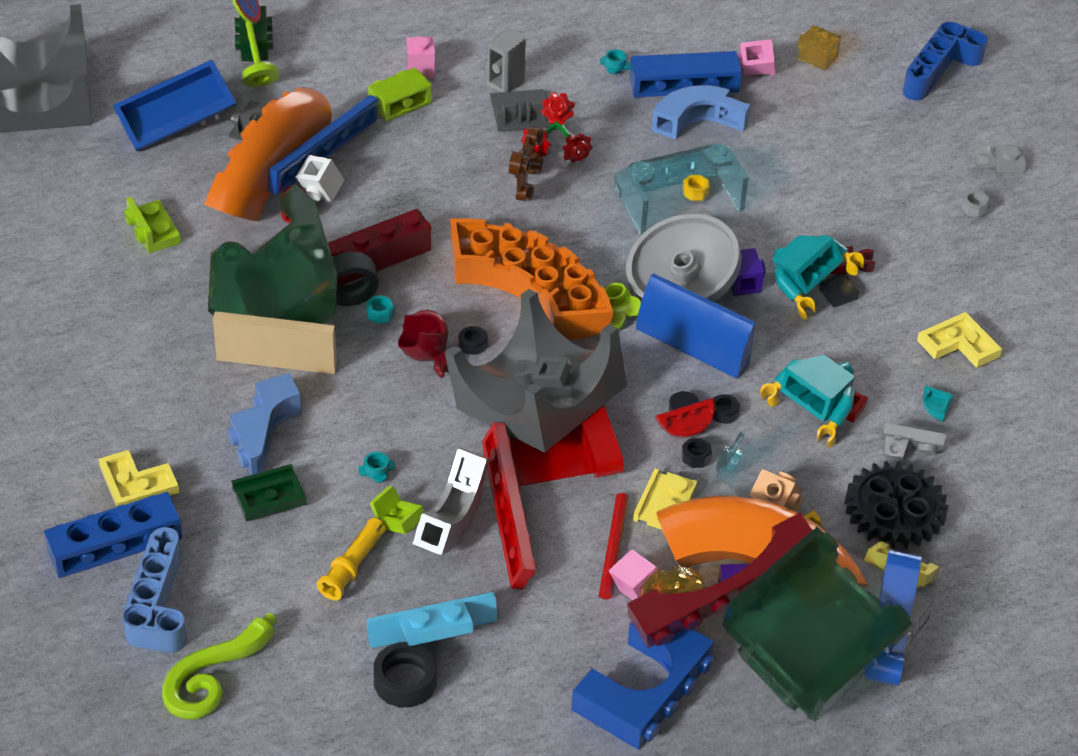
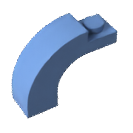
M699 85L681 88L665 96L654 108L651 131L677 139L686 126L697 121H713L744 131L748 125L750 105L729 98L730 90L717 86Z

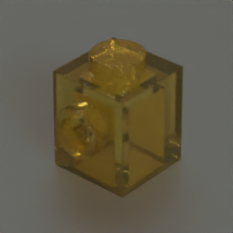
M812 25L798 39V59L826 71L838 57L841 36Z

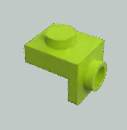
M387 486L370 502L375 518L382 521L379 527L385 524L386 530L405 535L415 529L416 525L420 522L422 513H425L422 505L401 501L394 486Z

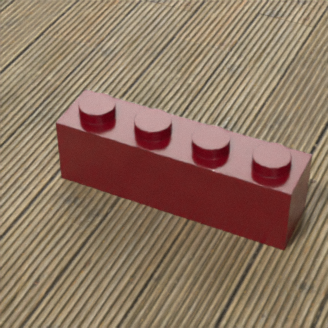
M416 208L315 247L316 273L321 278V270L324 264L332 257L346 252H358L367 255L374 262L376 271H380L431 251V225ZM359 273L347 274L340 277L334 283L344 285L365 275Z

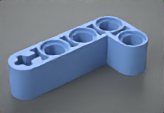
M162 527L156 529L150 535L128 596L122 620L126 641L131 646L164 652H176L181 650L187 643L183 613L179 610L165 607L181 562L179 536L172 528Z

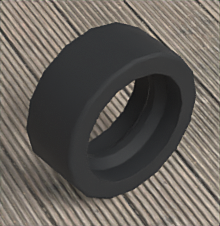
M346 252L336 255L328 260L321 270L324 294L329 301L336 305H359L374 296L379 287V278L375 264L370 257L363 253ZM359 273L365 275L360 281L350 285L334 283L340 277L347 274Z
M397 642L379 652L374 661V688L378 696L387 704L399 708H409L423 704L432 696L437 686L436 660L432 653L422 645L408 646L407 642ZM398 664H412L425 671V677L416 684L400 686L386 679L385 673L391 667Z

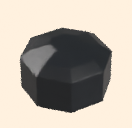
M689 438L682 445L681 455L683 463L691 468L705 467L712 457L710 443L702 438Z

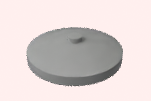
M703 214L673 216L650 227L634 243L626 263L627 279L633 293L640 301H642L649 278L654 273L715 302L731 288L737 279L742 263L741 249L730 227L715 217Z

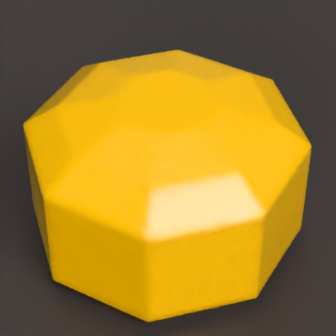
M689 175L683 180L682 190L684 197L691 201H703L709 196V180L701 175Z

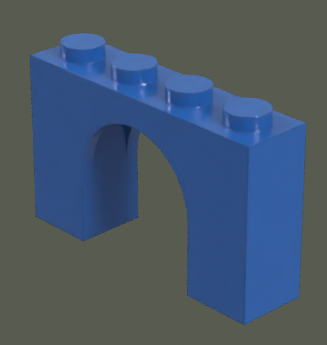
M631 622L629 624L627 644L660 663L668 673V678L654 688L634 690L616 683L592 668L574 688L571 710L639 750L646 740L652 741L660 729V723L665 717L669 719L673 716L682 696L691 694L697 683V678L701 673H708L715 661V656L712 655L714 641L694 629H684L676 633L668 643L647 648Z

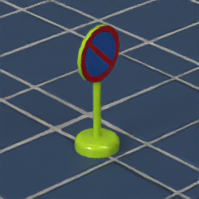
M232 0L237 12L245 20L254 64L243 70L242 82L245 86L249 87L269 85L279 78V70L273 63L260 61L252 25L260 20L258 0Z

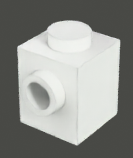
M308 155L296 175L306 195L315 201L325 200L332 202L345 180L332 159Z

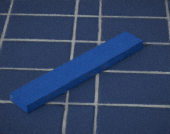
M372 95L367 96L270 167L268 191L277 195L297 180L296 175L308 155L327 158L377 121L378 98Z

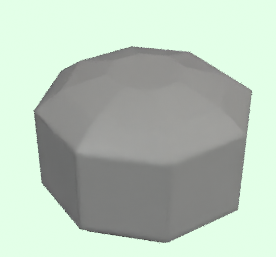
M971 190L964 193L961 209L969 216L980 217L987 214L990 198L984 192Z

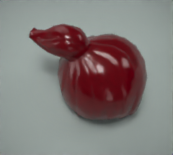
M429 309L405 315L402 325L403 332L398 340L399 348L413 360L420 362L434 361L433 368L440 378L445 377V372L449 371L445 355L449 335L446 321L436 311Z

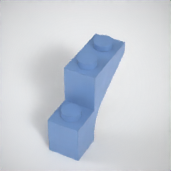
M290 373L256 382V396L252 397L254 408L230 415L231 428L227 429V435L232 446L237 445V455L241 467H247L250 475L264 472L274 429L283 421L301 414L300 393Z

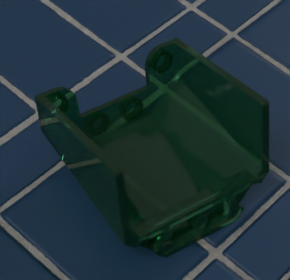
M296 184L283 193L280 198V208L291 219L290 224L252 254L240 243L228 241L221 244L211 253L208 312L214 316L216 311L323 324L336 314L337 273L316 202Z
M818 527L814 528L733 598L728 604L722 623L726 632L741 646L737 651L744 662L787 707L794 711L799 707L814 722L819 720L908 634L913 625L909 614L903 607L898 604L894 606L887 603L881 608L878 598L869 591L865 592L857 584L855 575L849 569L842 568L836 562L839 556L837 550L839 545L835 538L828 532L823 533Z

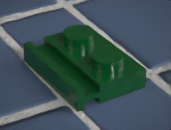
M292 464L231 481L232 490L235 492L237 502L246 522L307 505L306 495L297 475L293 471Z

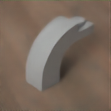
M464 448L458 449L445 490L436 506L431 511L422 513L413 544L440 555L448 553L456 546L470 525L485 489L482 484L491 458Z

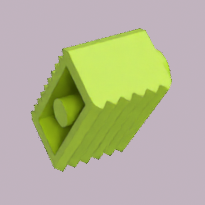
M414 67L406 71H399L387 79L376 80L372 85L368 86V96L372 95L378 98L377 112L388 122L390 119L393 120L394 117L398 118L399 115L402 116L404 113L407 114L422 106L425 107L426 104L430 105L432 102V85Z

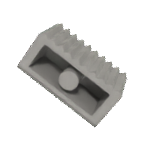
M507 28L486 44L487 72L485 74L487 76L485 78L487 80L485 82L499 92L511 91V89H514V86H518V83L524 81L526 37L511 28Z

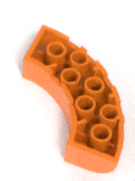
M298 87L295 92L286 91L278 101L273 99L262 108L263 115L259 120L255 121L252 119L240 134L241 138H243L242 142L237 143L228 152L227 156L230 158V161L223 173L218 171L204 205L239 218L258 221L271 193L268 191L269 168L331 123V106L325 95L312 88Z
M450 219L451 253L456 284L490 286L509 292L521 298V294L526 290H533L538 293L541 306L550 322L568 340L594 337L601 333V330L607 325H610L613 310L604 287H600L594 278L595 273L590 268L586 269L579 262V257L566 247L562 246L559 248L550 243L548 237L529 230L527 233L514 228L513 224L504 223V226L486 224L485 219Z
M740 496L696 498L656 511L674 558L683 569L705 562L724 559L742 560V562L750 564L771 541L772 527L798 514L778 504ZM804 517L821 542V555L814 565L807 569L799 568L791 572L784 581L798 594L804 607L811 614L865 589L869 585L848 552L828 532L815 522Z

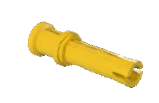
M370 518L343 556L333 559L330 565L331 569L325 576H321L316 584L323 596L334 601L342 598L346 585L356 579L359 565L379 538L386 532L385 524L377 530L380 524H382L381 520Z

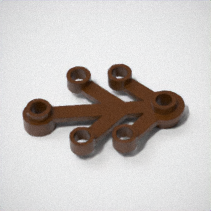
M529 127L522 150L519 152L513 151L511 154L509 174L515 175V178H517L516 200L524 202L532 200L534 185L528 184V174L534 175L535 172L540 173L542 170L543 157L533 152L534 146H541L544 129Z

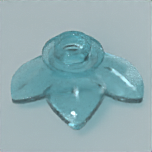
M744 432L739 433L732 447L725 446L716 465L718 473L713 481V487H716L725 470L732 474L739 462L743 451L737 447L745 436Z

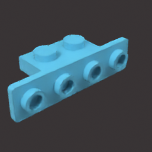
M493 592L368 618L366 623L369 645L371 648L407 641L408 646L473 633V626L497 621L496 596Z

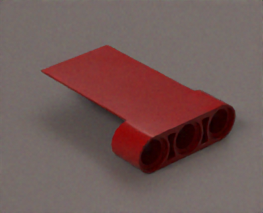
M604 405L546 452L517 438L510 439L512 459L516 464L517 483L520 486L593 474L595 478L624 472L621 449Z

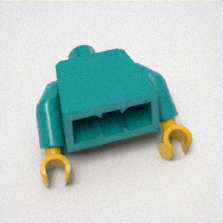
M830 235L797 236L785 248H777L773 255L772 262L776 268L774 275L777 284L791 302L795 301L797 303L799 316L805 320L807 319V314L804 308L809 307L814 313H816L814 300L807 296L803 297V293L808 294L843 261L847 262L846 271L854 276L858 274L857 265L861 268L864 266V258L861 253L853 252L849 254L847 252L848 249Z
M818 355L810 359H794L774 378L776 380L774 384L767 383L761 387L760 395L762 400H764L768 395L772 394L767 402L770 407H774L780 402L779 391H781L821 421L825 422L828 419L830 421L828 425H822L818 429L817 437L819 442L823 435L830 434L831 437L827 442V446L832 447L836 442L835 430L837 426H842L853 406L855 394L852 388L854 371L848 362L843 361L837 364L825 355Z

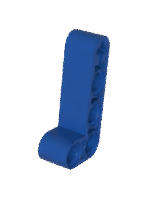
M956 22L942 23L907 68L903 95L914 101L924 99L953 60L969 66L980 65L984 59L988 40L987 36L980 31Z
M888 550L865 672V679L899 686L922 556Z

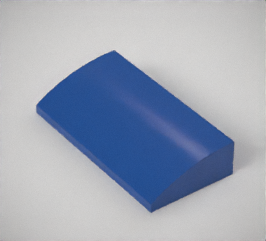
M212 59L114 104L113 108L120 124L137 152L237 106Z
M654 273L650 276L638 313L637 330L736 379L749 366L756 322Z

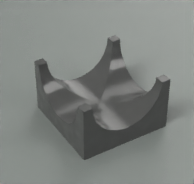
M81 4L70 5V15L64 27L47 39L37 42H17L0 36V133L92 125L88 53Z
M530 289L521 294V313L514 335L505 349L496 358L486 364L473 366L465 358L462 349L453 345L445 351L457 409L490 426L493 422L505 423L508 435L543 452L549 450L627 387L618 328L607 325L602 329L600 342L596 350L581 348L566 339L553 326L541 306L538 293ZM540 357H569L572 365L564 387L542 388L533 382L519 385L516 383L513 374L514 372H521L518 366L519 361L529 360L532 363H538Z

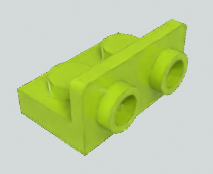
M132 196L126 198L127 209L123 210L125 220L128 226L133 225L137 242L139 244L143 243L149 254L181 244L180 234L160 200L137 206Z

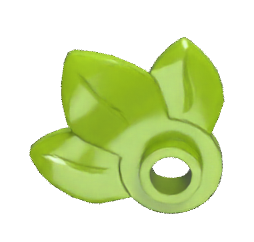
M612 283L604 288L613 310L610 325L620 329L626 323L627 316L638 315L641 301L639 298L631 296L629 289L622 283Z

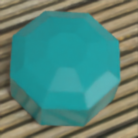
M383 295L371 297L366 303L368 320L376 324L389 323L395 316L393 300Z

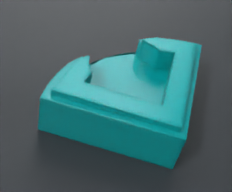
M925 385L922 397L923 405L931 416L943 422L952 404L954 395Z

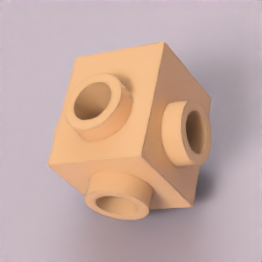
M762 469L748 497L778 504L796 512L801 505V494L803 491L795 483L796 479L781 471H779L778 475Z

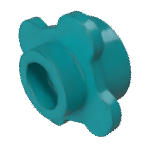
M609 50L605 56L600 58V64L607 68L609 74H617L622 72V70L630 69V62L626 61V53L622 50Z
M370 452L364 458V465L359 466L358 473L360 476H368L375 482L382 483L386 481L388 472L394 470L395 463L383 452Z

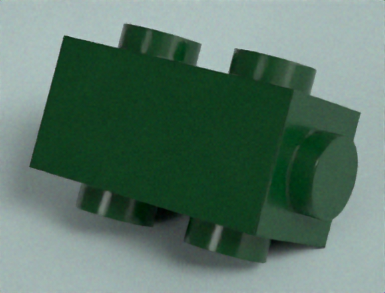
M260 6V20L252 25L260 61H268V50L273 49V34L268 33L273 32L272 16H267L266 6ZM241 16L235 17V50L241 51V61L254 62L245 20Z

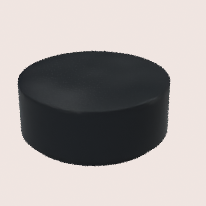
M477 326L466 327L458 335V346L466 354H480L487 349L488 334L484 329Z
M687 391L677 392L670 397L669 411L698 403L699 399L696 395Z
M727 394L714 397L715 412L712 419L721 424H729L736 421L740 412L739 401Z

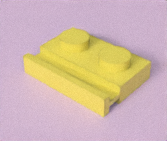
M654 468L634 512L633 521H646L647 525L662 530L656 511L676 503L692 500L697 489V481L669 472L665 475L659 473V469Z

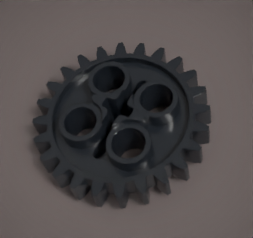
M885 461L883 468L873 463L871 471L862 468L861 475L855 474L852 483L848 484L844 502L847 505L845 513L851 515L850 524H858V533L868 532L867 540L878 537L879 542L885 543V541H890L893 549H895L897 542H901L904 548L908 549L910 541H913L919 547L921 546L922 538L930 542L933 534L938 535L940 533L941 526H944L947 516V495L941 494L942 485H933L934 476L924 478L925 470L921 469L916 473L913 471V464L904 469L900 461H897L895 467H891L888 461Z

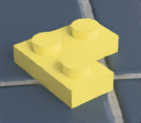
M966 312L919 332L917 339L934 359L959 349L976 368L999 358L1002 352V348Z
M129 450L98 459L99 467L116 507L167 491L170 496L179 493V486L169 463L138 472Z

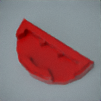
M714 398L656 415L655 418L660 427L672 436L679 438L694 437L703 432L711 423L715 412Z

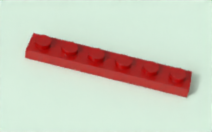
M493 422L482 440L484 456L491 458L487 471L510 586L514 589L523 590L529 579L535 575L537 564L532 555L531 536L527 531L525 521L526 511L522 507L520 497L521 487L517 483L516 464L512 459L510 450L511 440L507 435L505 423Z

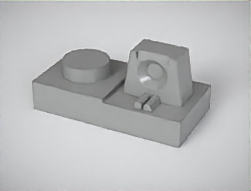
M884 423L881 440H885L886 457L903 459L907 445L916 447L917 451L923 454L934 455L936 451L942 452L946 434Z

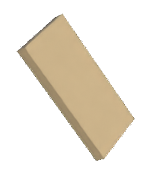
M215 311L213 328L216 359L218 361L335 374L337 367L335 325Z

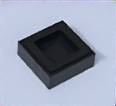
M844 273L819 283L820 292L833 308L857 300L859 297L858 289Z

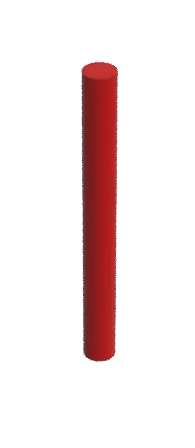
M618 493L615 498L598 596L605 600L610 599L612 595L614 580L609 570L617 563L628 503V496L624 493Z

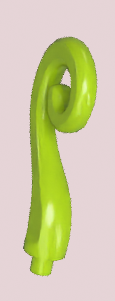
M269 612L263 618L255 617L235 638L197 650L179 660L169 670L163 682L162 699L167 710L172 715L185 720L204 718L215 711L221 703L223 695L221 683L216 677L211 674L202 673L194 675L187 681L186 689L189 693H195L200 689L208 691L205 699L195 703L187 702L180 697L179 690L187 677L201 668L246 658L261 650L275 635L273 626L277 622V618Z

